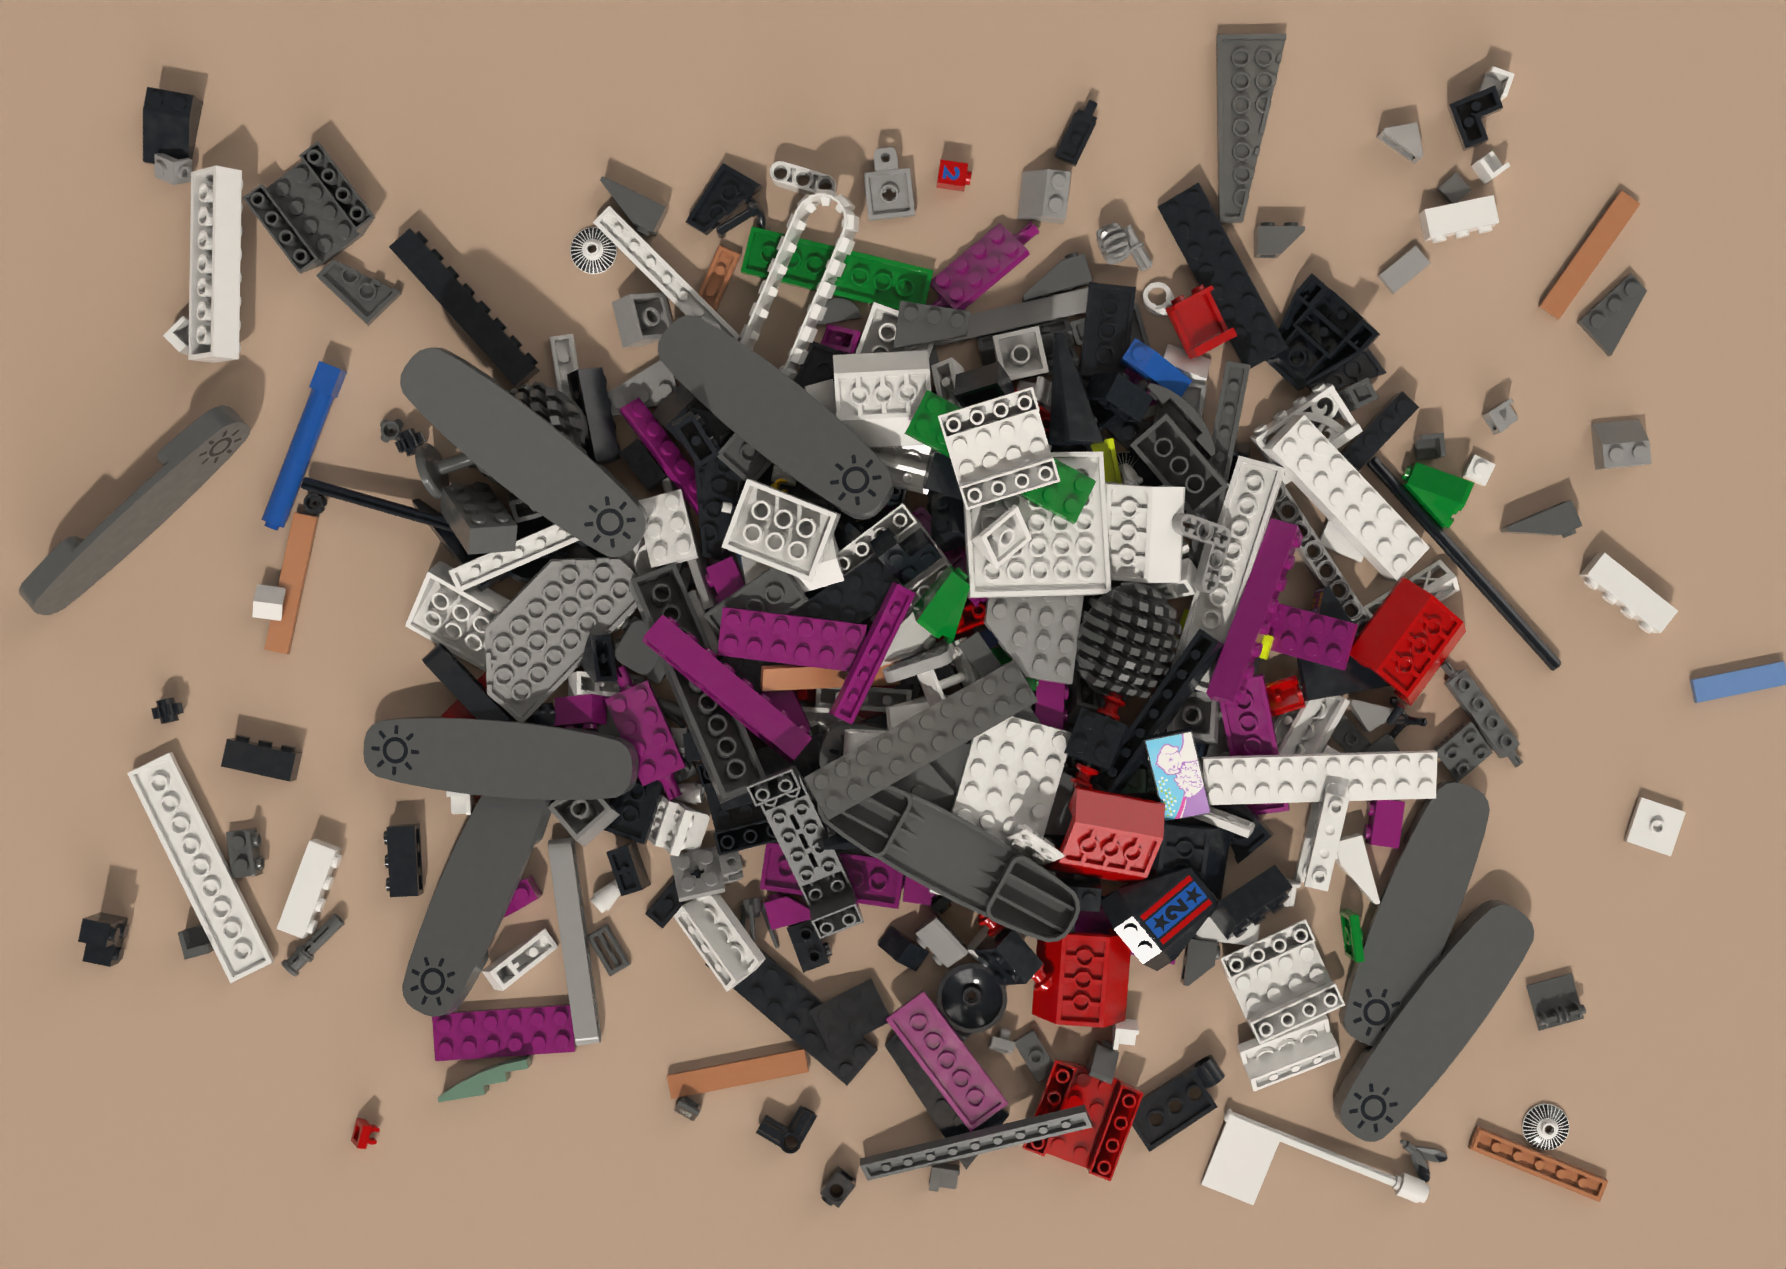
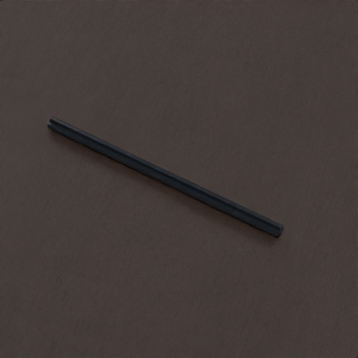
M1376 456L1367 463L1372 472L1549 669L1554 671L1559 668L1561 661L1380 459Z
M304 477L302 480L301 488L304 490L453 532L445 518L441 515L312 478ZM558 549L541 558L548 560L568 559L569 553Z

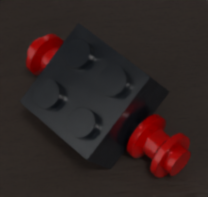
M1109 692L1112 696L1103 695L1102 698L1106 702L1103 708L1097 709V713L1081 708L1064 751L1067 756L1084 762V765L1076 763L1075 767L1079 770L1078 774L1070 779L1074 783L1073 788L1077 786L1093 789L1090 780L1092 776L1099 773V771L1093 769V766L1112 773L1129 729L1126 724L1118 722L1120 719L1117 714L1118 708L1125 706V702L1120 699L1123 696L1114 692Z
M978 914L979 919L977 923L980 926L986 925L989 929L987 931L988 935L974 949V952L978 955L979 962L983 966L988 967L993 973V978L1001 985L1026 984L1030 979H1033L1035 982L1033 988L1036 991H1046L1053 984L1054 975L1052 972H1044V963L1021 936L1012 929L1004 930L1005 926Z

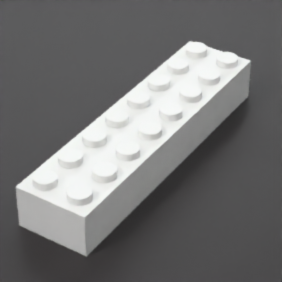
M216 165L191 172L188 360L217 363L239 359L241 351L239 343V331L241 329L240 283L242 281L240 260L242 258L241 236L243 232L241 226V213L243 210L241 202V190L243 188L242 170Z
M1293 415L1262 448L1277 466L1284 467V473L1386 580L1398 582L1430 548L1305 415Z

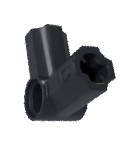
M800 1105L787 1127L766 1114L756 1133L779 1146L785 1153L793 1154L800 1149L818 1115L807 1107ZM794 1136L798 1144L795 1147H789L785 1143V1138Z

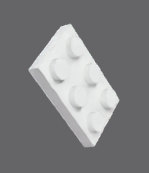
M681 489L638 500L646 509L649 518L644 540L653 570L673 563L677 564L699 558Z

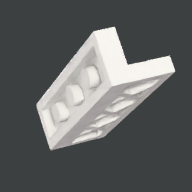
M1441 559L1408 579L1414 584L1424 583L1423 589L1435 596L1440 602L1460 590L1457 577ZM1439 569L1445 573L1440 578H1431V574ZM1391 590L1363 607L1370 619L1373 616L1371 611L1379 608Z

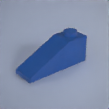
M1136 338L1119 362L1148 382L1165 387L1180 397L1183 396L1192 382L1190 378L1158 352Z

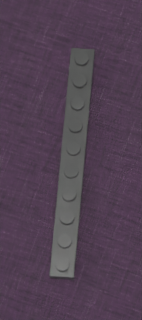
M1226 361L1212 434L1215 455L1209 460L1227 482L1251 366ZM1227 488L1197 513V517L1217 523ZM1203 524L1199 527L1200 537L1205 532V526ZM1192 539L1189 558L1196 569H1198L1205 543Z
M1081 1105L860 1158V1167L869 1181L1092 1128V1120L1086 1106Z

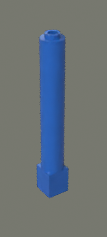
M321 361L318 362L309 386L312 388L261 519L265 521L264 526L277 531L279 527H285L334 397L337 398L347 374L346 371Z

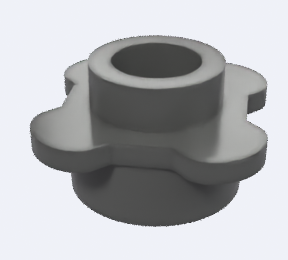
M400 419L395 421L382 420L380 423L381 440L385 443L392 440L400 441L397 435L402 432L403 421Z

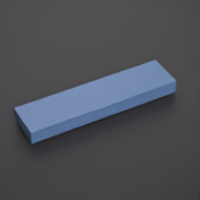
M1779 661L1691 679L1690 684L1694 703L1786 685L1785 662Z

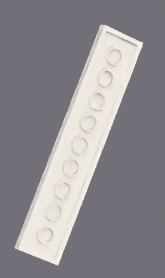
M1238 456L1217 524L1229 528L1231 532V541L1219 584L1213 593H1203L1196 590L1172 667L1200 628L1221 643H1225L1263 541L1285 472L1284 467ZM1214 533L1213 535L1214 537H1217L1219 539L1221 537V535H1219L1218 533ZM1214 553L1210 557L1211 565H1213L1216 561V556ZM1220 654L1195 690L1207 692Z
M1435 750L1201 757V769L1210 805L1323 802L1325 793L1350 798L1349 801L1436 798L1437 752Z
M173 752L167 753L127 773L229 982L232 983L275 962L235 879L232 878L231 870Z

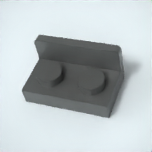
M249 828L226 832L232 878L253 877L263 874L262 870L265 867L263 856H260L261 836L257 833V829Z

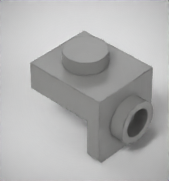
M164 153L154 154L156 178L172 185L191 182L192 159H175Z

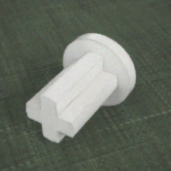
M1287 879L1293 888L1288 894L1289 899L1283 904L1285 907H1294L1297 888L1301 887V882Z

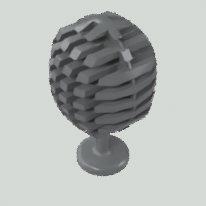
M534 382L532 385L525 384L521 385L518 389L512 388L507 390L547 420L587 454V451L583 449L586 446L585 437L589 440L586 417L572 398L570 399L566 394L554 387L548 388L541 382ZM429 443L420 444L415 450V460L419 476L427 491L436 499L442 497V486H450L449 472L475 464L464 453L443 459L438 450ZM475 464L479 471L482 473V475H484L485 477L487 476L493 483L502 486L488 473H486L482 468Z
M1128 581L1120 583L1121 586L1118 587L1111 585V590L1103 594V596L1098 595L1096 597L1091 595L1086 602L1092 608L1085 607L1082 610L1081 616L1084 618V621H1080L1078 630L1079 635L1075 659L1078 662L1076 670L1089 684L1088 686L1100 695L1099 708H1103L1106 702L1102 698L1103 695L1112 696L1109 692L1123 696V698H1120L1122 700H1128L1126 698H1131L1135 694L1142 698H1148L1151 693L1147 689L1155 687V685L1159 687L1164 680L1160 676L1161 673L1167 675L1171 669L1167 661H1174L1176 653L1172 648H1177L1180 642L1174 635V632L1181 634L1182 628L1179 623L1174 621L1177 611L1168 604L1163 597L1164 595L1159 590L1147 583ZM1074 726L1068 727L1066 731L1072 732Z

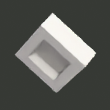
M1472 455L1462 476L1481 486H1486L1495 464L1477 455Z

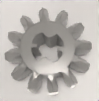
M1113 223L1098 229L1096 240L1101 254L1108 264L1120 263L1130 256V247L1122 227L1117 223Z

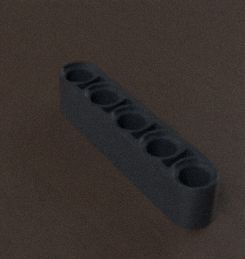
M438 643L422 659L424 664L476 719L517 722L503 707L487 695V689L443 644Z

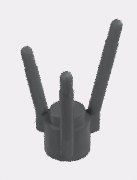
M761 897L743 899V905H740V923L745 929L746 917L749 918L752 940H756L755 917H761L760 912H762L774 946L779 948L776 934L770 927L765 905L761 903Z

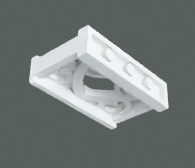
M1318 384L1312 389V394L1306 398L1304 396L1298 398L1292 403L1293 407L1289 410L1278 412L1273 416V421L1267 425L1265 423L1261 424L1253 430L1254 434L1250 438L1266 462L1276 465L1262 450L1266 445L1268 435L1277 433L1281 429L1280 427L1286 424L1293 415H1305L1311 421L1320 422L1317 427L1320 432H1322L1325 426H1328L1324 432H1329L1327 439L1336 449L1363 431L1360 425L1356 423L1333 384ZM1324 397L1332 401V410L1328 416H1324L1327 411L1326 404L1321 409L1317 406L1318 401ZM1310 407L1311 412H1303ZM1337 411L1340 412L1347 423L1344 427L1332 419ZM1285 473L1282 479L1284 485L1291 482Z

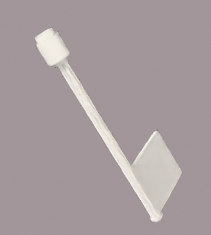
M1227 1109L1224 1113L1225 1125L1201 1181V1185L1254 1205L1279 1142H1282L1388 1184L1395 1189V1195L1415 1203H1424L1430 1191V1186L1425 1184L1424 1180L1404 1172L1399 1176H1393L1232 1112V1109Z

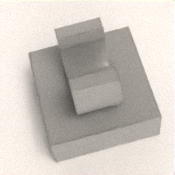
M1002 1027L998 1037L993 1036L990 1039L988 1049L1011 1055L1016 1042L1009 1041L1011 1030Z

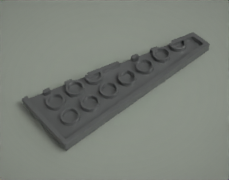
M1217 34L1218 218L1221 224L1242 223L1244 220L1261 141L1282 59L1286 34Z

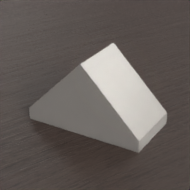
M1417 122L1384 128L1377 136L1379 140L1414 164L1423 156Z
M1347 699L1350 701L1348 705L1350 710L1366 732H1370L1385 723L1393 710L1384 706Z

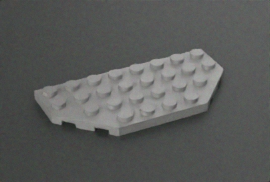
M619 557L551 559L485 626L487 695L515 719L524 723L580 666L588 636L610 635L637 607L629 584L630 580L638 577V575Z
M1084 595L987 598L984 624L992 631L1008 657L1016 661L1024 677L1068 685L1072 684Z

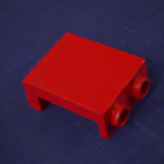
M1203 284L1190 290L1192 295L1186 298L1184 295H1180L1171 300V306L1165 308L1189 359L1199 357L1237 336L1234 328H1227L1210 293V291L1214 290L1212 285L1204 287Z

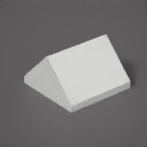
M1039 326L992 336L996 362L999 361L1011 381L1049 373Z
M1167 344L1163 357L1190 378L1192 383L1205 384L1211 360L1202 356L1189 359L1184 349Z
M1013 505L971 541L991 565L997 569L1032 538L1018 506Z

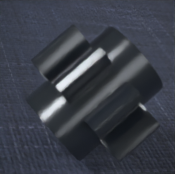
M411 428L397 435L400 441L395 442L399 453L405 452L407 457L415 455L416 447L425 443L426 440L422 432H415L414 428Z
M174 697L156 701L157 707L151 708L153 719H160L161 724L178 721V715L184 713L182 703H175Z

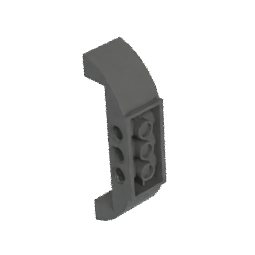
M790 766L748 783L746 788L755 807L761 806L809 905L811 922L819 939L863 923L864 920L839 850H823L818 846L821 837L827 839L832 835L827 824L822 821L814 796L800 771L795 766Z

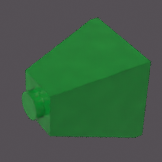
M1418 462L1412 463L1410 466L1407 465L1401 476L1404 479L1402 485L1442 529L1450 528L1454 522V518H1451L1453 514L1456 515L1458 511L1463 509L1475 484L1469 480Z
M951 565L947 567L912 607L916 622L934 637L940 638L942 635L945 636L944 641L949 644L954 641L970 589V584L967 580L969 576L961 568L957 567L954 569Z

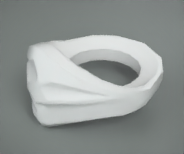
M1150 283L1142 295L1145 308L1156 316L1168 315L1165 308L1172 305L1171 300L1174 299L1172 290L1165 283ZM1153 288H1162L1166 292V302L1162 305L1156 306L1149 301L1148 294Z

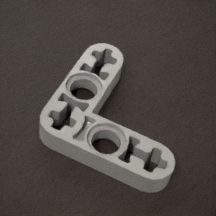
M1179 513L1172 521L1174 532L1205 543L1195 576V588L1199 592L1213 593L1219 584L1231 541V532L1229 528L1192 514ZM1183 522L1191 524L1190 528L1183 526ZM1203 524L1205 526V532L1200 537L1199 527ZM1218 533L1221 535L1220 539L1214 537L1213 534ZM1214 553L1216 556V561L1213 565H1211L1210 557Z
M942 639L935 642L929 648V653L884 668L883 674L886 682L900 681L951 663L954 654L953 642L949 644Z

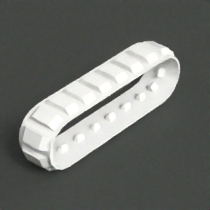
M817 189L815 194H806L797 203L798 207L795 213H791L786 227L788 230L785 237H781L776 248L779 250L777 256L772 258L768 267L769 275L766 281L763 280L758 291L760 294L758 301L752 305L749 316H751L748 324H744L739 336L742 338L740 342L753 351L756 340L758 341L763 323L769 315V309L774 297L777 296L779 291L778 288L782 278L788 270L787 267L791 257L796 251V245L802 231L805 230L809 215L817 209L816 206L822 203V206H830L831 201H836L838 204L835 209L840 214L843 212L844 219H842V233L836 240V247L825 266V273L821 282L816 287L817 291L811 305L809 304L807 308V315L802 326L799 327L798 336L793 348H790L785 366L782 365L779 368L781 372L791 379L798 374L796 370L799 365H803L808 355L806 350L808 344L814 341L818 331L815 329L817 323L822 321L827 310L825 307L826 302L834 294L837 287L834 283L837 276L841 277L846 266L843 262L846 255L851 254L855 245L853 241L855 233L859 232V217L855 216L853 212L855 206L846 196L842 194L837 196L836 192L830 189Z

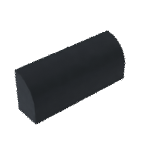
M934 452L928 460L923 488L963 501L951 459L943 454Z

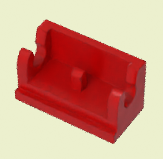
M1296 675L1266 684L1272 717L1306 707Z

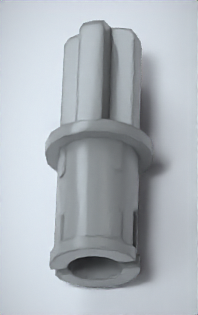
M1132 225L1125 227L1122 230L1128 240L1129 251L1140 271L1149 269L1153 263L1143 247L1144 242H1140Z

